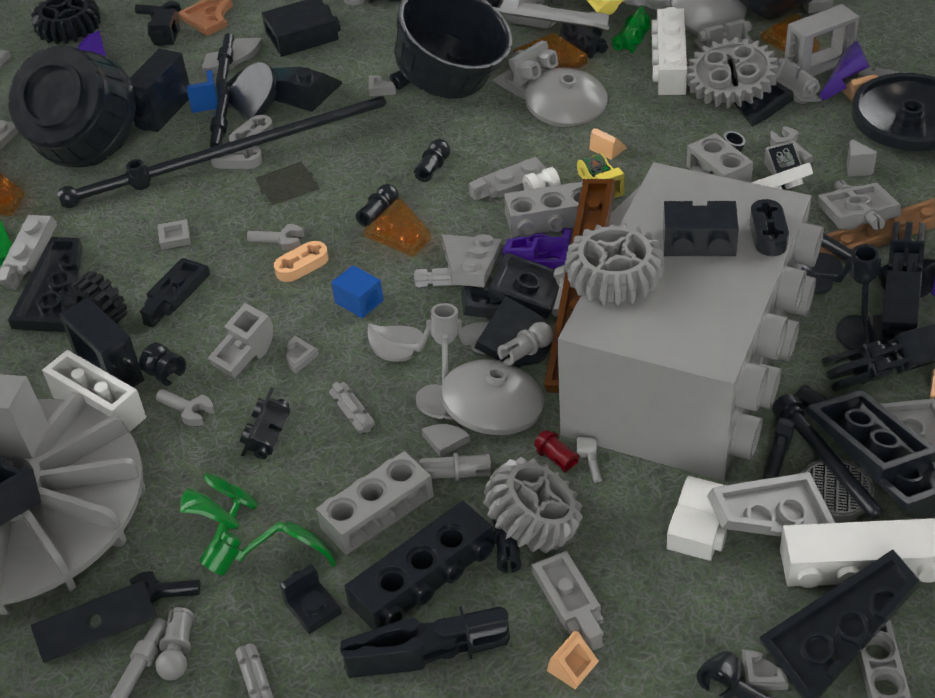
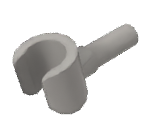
M577 437V453L580 455V458H588L593 482L603 481L597 463L596 439L593 437Z

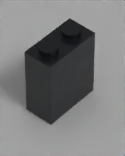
M303 0L261 12L265 33L281 57L339 40L340 22L337 16L333 17L329 5H325L322 0Z
M159 48L130 77L136 99L134 123L135 127L143 131L159 132L189 100L187 85H190L183 55L180 52Z

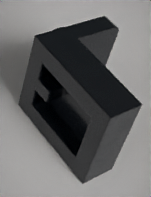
M313 565L293 573L280 584L285 605L308 634H311L342 614L340 606L320 583L317 570Z

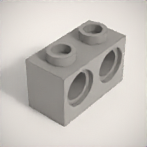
M714 133L687 145L686 167L690 170L751 183L753 162L718 134Z

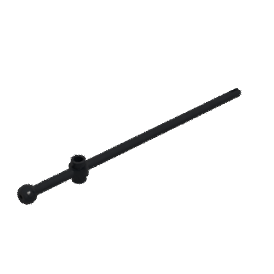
M379 96L149 167L144 165L142 160L134 159L127 163L126 174L77 189L72 186H64L58 191V197L62 207L73 208L78 205L81 199L126 185H130L136 190H143L149 187L153 177L384 107L387 101L383 96Z

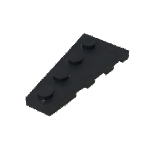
M50 238L8 319L11 329L66 332L59 313L74 305L70 303V296L67 295L68 287L79 278L82 255L80 238Z
M892 549L760 636V643L777 666L784 671L787 679L802 698H820L919 587V579Z

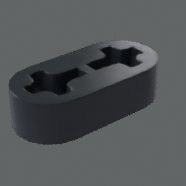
M762 199L754 202L750 212V228L757 251L766 256H779L785 253L788 247L789 229L781 204L771 199Z

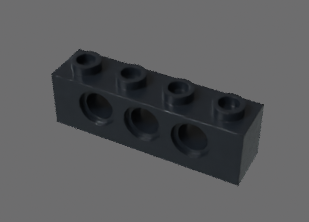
M462 500L345 584L348 605L372 630L401 621L405 613L415 605L422 606L429 602L435 591L446 582L451 584L457 581L463 574L464 569L474 561L481 562L490 555L494 547L493 526Z

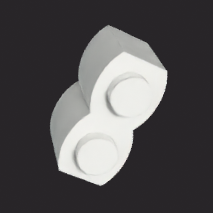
M691 476L686 478L667 532L668 550L709 561L712 560L715 550L722 552L727 529H722L707 495L712 488L726 485Z

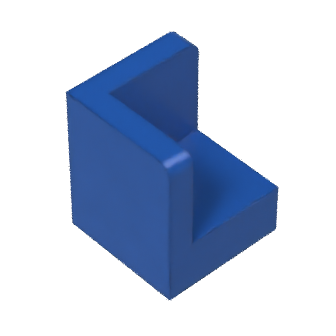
M212 70L206 71L208 82L187 85L192 113L217 108L218 96Z
M351 266L331 282L334 302L360 318L365 317L384 301L381 280L356 266Z

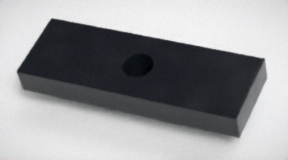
M142 580L30 626L42 662L46 663L156 619L158 616L146 582ZM99 615L101 623L97 628L93 629L90 621L93 616Z

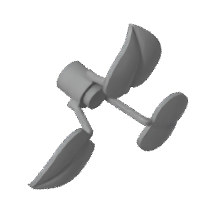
M441 303L432 307L431 320L426 321L424 333L417 328L409 326H377L369 323L368 340L377 356L384 360L399 362L411 359L414 351H422L431 333L434 340L442 344L443 385V381L448 375V344L452 343L458 334L462 345H470L473 352L487 355L474 347L489 321L472 323L462 327V320L458 319V309L452 304ZM427 385L417 392L416 406L422 413L437 419H453L442 403V385Z

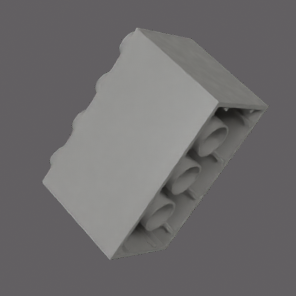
M653 162L619 227L626 223L630 229L640 226L641 233H651L652 239L659 241V246L663 250L664 256V201H693V206L707 205V201H736L739 226L736 256H664L663 277L656 286V291L649 292L646 299L636 297L633 305L627 301H622L619 306L615 302H607L603 306L601 300L597 299L589 302L586 295L580 297L558 337L560 436L577 440V437H593L597 441V446L721 481L725 480L734 456L751 461L759 442L762 418L750 414L752 410L758 411L759 407L771 410L778 392L782 371L781 368L770 366L772 359L790 361L797 341L799 322L789 320V315L792 313L806 317L814 296L816 278L806 276L807 272L801 270L802 265L815 266L823 239L824 227L808 224L812 195ZM771 199L777 201L784 210L789 229L787 250L779 256L763 255L755 247L750 228V212L752 204L758 200Z

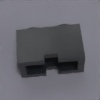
M664 201V256H736L739 232L736 201H707V205L693 206V201Z

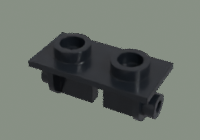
M563 23L559 37L589 59H592L597 52L603 54L607 51L608 45L606 40L600 38L599 35L586 26Z
M272 387L266 399L264 400L259 397L251 415L256 418L254 425L246 424L239 441L245 444L241 456H245L247 450L254 452L257 458L266 459L274 451V446L280 433L269 429V427L281 432L290 414V408L286 400L271 398L274 390Z

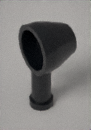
M722 651L709 658L697 672L698 683L708 691L711 678L729 686L723 693L718 695L720 697L731 698L734 695L737 698H774L771 695L769 697L740 680L741 662L731 652Z

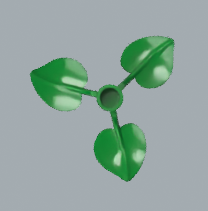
M205 473L203 478L211 487L232 498L233 506L230 513L223 510L212 499L194 489L187 488L181 496V513L199 514L219 522L216 534L199 559L202 565L216 574L225 576L235 559L242 562L249 552L279 531L288 533L313 547L328 559L332 567L336 566L332 551L319 536L290 521H286V523L277 522L241 550L239 545L242 540L229 532V529L231 527L237 530L240 526L235 516L241 503L253 510L257 508L258 503L247 491L217 475Z

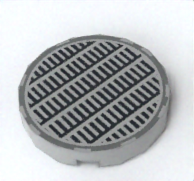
M840 459L873 497L874 487L872 479L868 474L854 463ZM822 460L810 463L801 472H810L835 522H850L864 513L862 508Z

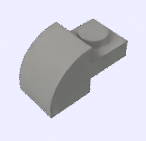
M246 303L224 326L228 335L208 357V360L214 367L233 378H236L253 357L260 359L267 353L273 337V324L269 316Z

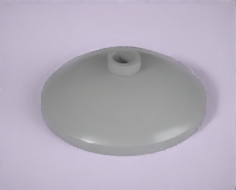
M670 0L671 7L677 9L684 8L685 28L696 35L703 28L722 25L724 27L723 32H726V23L744 19L747 11V6L740 0Z
M568 67L553 68L542 72L539 78L534 81L530 80L525 90V103L528 110L542 122L557 127H572L593 121L604 112L608 101L606 89L598 79L585 71Z
M493 359L474 360L454 368L445 377L441 390L443 406L455 421L468 429L489 435L515 434L534 425L541 416L544 406V395L539 384L526 371L513 364L507 365L503 363L504 361Z

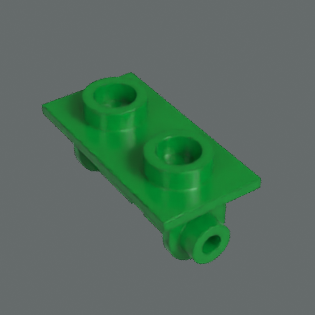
M640 5L635 14L627 17L621 32L613 38L612 45L615 50L620 51L623 48L629 49L630 53H634L647 31L650 30L651 20L646 14L643 5Z

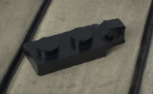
M181 258L146 293L147 300L144 303L145 306L140 310L143 324L154 328L165 315H171L210 275L209 266Z

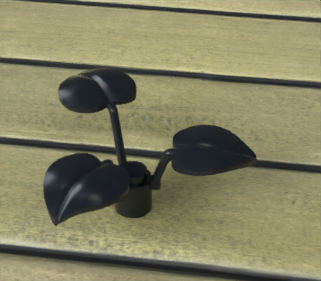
M869 244L856 246L852 250L851 259L845 260L844 268L835 256L819 252L814 267L802 265L801 269L807 272L806 276L816 278L814 294L829 292L833 287V281L842 282L849 270L854 281L862 284V317L857 315L847 316L838 323L836 330L839 341L849 350L856 349L863 343L869 344L880 341L881 344H885L886 341L894 338V334L882 333L883 315L868 316L869 283L878 275L882 288L885 289L888 264L881 267L879 250ZM924 259L920 298L928 295L933 288L935 259Z

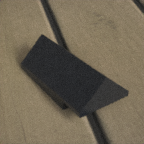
M863 390L807 407L806 412L911 518L933 519L935 517V447Z

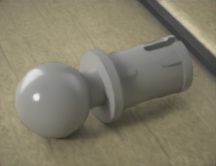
M545 322L534 323L528 330H521L516 338L498 347L499 358L502 360L510 355L503 363L512 365L527 354L534 355L538 352L539 348L547 347L552 342L553 330Z
M176 607L174 610L171 609L168 614L166 634L159 643L162 653L158 656L155 663L156 672L164 680H178L187 669V659L184 654H188L191 650L189 634L194 619L193 612L187 608Z

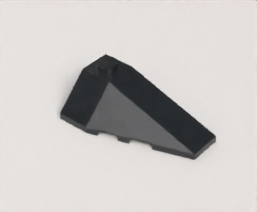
M273 68L278 75L275 87L277 95L274 100L313 112L342 84V81L310 68ZM240 70L227 82V86L231 87L243 70Z

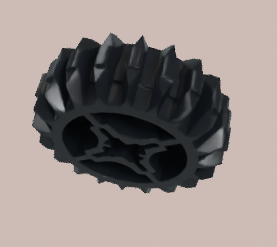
M47 0L40 2L39 6H36L31 14L32 25L37 36L41 40L46 39L47 43L54 41L56 45L61 41L67 44L71 39L77 42L78 37L85 38L86 33H94V29H98V24L101 23L100 11L94 0Z

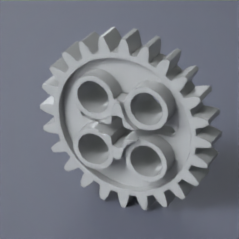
M737 37L732 42H728L726 38H723L722 44L713 41L711 48L702 46L703 53L695 52V59H689V66H687V85L690 86V92L696 93V99L704 97L705 104L715 101V107H718L722 102L726 103L727 108H730L734 102L741 107L744 100L752 104L754 96L762 99L763 92H771V85H776V78L779 76L778 59L774 57V51H768V45L759 47L758 40L750 44L749 38H745L743 42H738ZM728 58H731L734 77L736 79L737 84L736 87L733 86L731 70L730 66L728 65Z

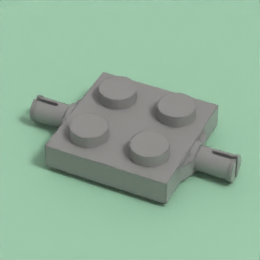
M837 180L834 184L836 191L818 195V206L839 229L852 230L868 223L873 229L878 230V228L882 229L885 226V222L889 221L890 218L901 216V204L877 182L863 186H850L844 180H841V182Z

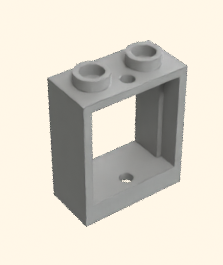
M843 4L789 23L784 58L791 59L801 67L800 70H805L811 76L835 68L845 50L856 41L860 16ZM833 30L831 47L812 54L814 37Z

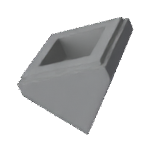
M852 139L849 144L847 157V177L872 175L874 173L877 152Z

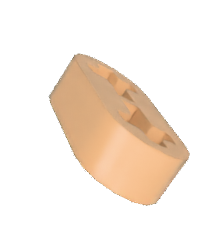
M310 241L280 256L274 262L277 279L284 282H292L326 264L328 261L326 245L320 241Z

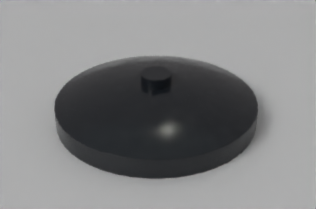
M919 73L887 74L869 80L857 90L853 98L851 113L855 125L864 135L882 145L908 151L935 150L934 76Z

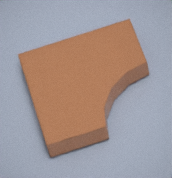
M201 0L178 12V17L201 33L209 36L228 26L227 20L223 16L233 7V4L230 0Z

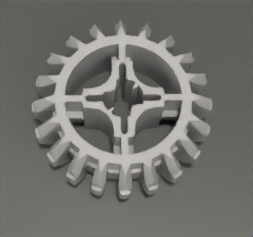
M612 222L609 227H602L597 224L594 231L584 229L583 235L575 236L574 242L568 245L565 271L567 272L570 287L575 288L579 296L586 295L589 302L598 299L601 300L603 306L607 302H615L619 306L622 301H627L633 305L636 297L646 299L649 292H655L656 286L663 277L664 256L663 250L659 246V241L653 240L649 232L641 233L640 226L630 229L626 223L621 227L614 226Z
M523 457L518 458L516 461L509 459L493 472L484 490L486 498L483 504L489 508L487 516L497 521L495 528L503 529L507 533L506 539L512 537L517 540L518 547L526 544L532 552L537 549L544 553L552 549L557 551L576 534V530L583 518L580 513L582 504L576 500L578 493L569 489L570 481H563L559 477V472L554 473L549 470L547 463L543 466L539 465L534 458L529 462Z

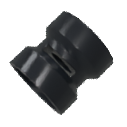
M155 342L147 346L139 358L140 369L150 376H155L159 382L166 386L172 384L171 381L166 379L170 374L175 373L181 377L186 370L185 359L175 352H170L161 343Z

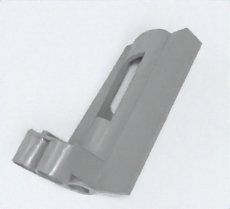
M503 0L501 8L495 7L507 23L549 29L557 22L609 30V14L552 8L548 5H542L545 0Z

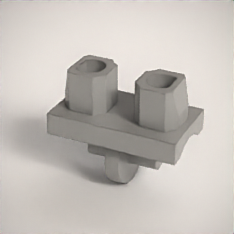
M539 41L524 51L518 50L508 60L510 69L514 73V86H521L529 80L534 81L540 77L542 72L558 66L557 53L555 50H549L547 41Z

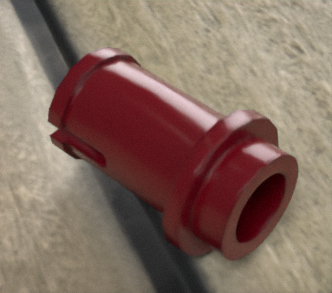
M545 430L537 436L534 447L537 448L536 452L538 455L548 457L564 473L578 464L580 455L559 440L558 433Z

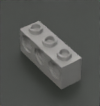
M583 181L504 193L505 216L511 237H528L536 233L559 232L563 228H574Z
M403 451L318 506L316 511L320 529L347 555L434 497L431 475L410 455Z

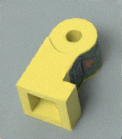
M602 153L578 160L577 170L582 179H614L616 186L614 198L624 195V172L619 167L613 169Z

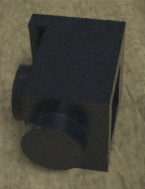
M151 9L152 20L148 23L147 30L152 43L157 46L174 45L180 30L176 9Z

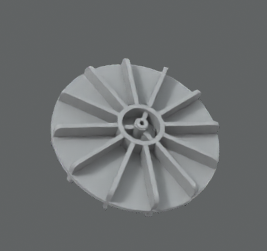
M72 392L65 400L37 399L50 426L33 458L0 455V457L5 458L6 464L18 469L22 466H27L34 470L41 503L0 526L1 615L11 614L13 603L38 596L63 583L70 592L76 589L77 586L73 577L87 569L111 546L123 547L127 541L124 529L132 518L139 498L145 494L143 465L134 438L119 417H109L86 404L83 395L80 393Z

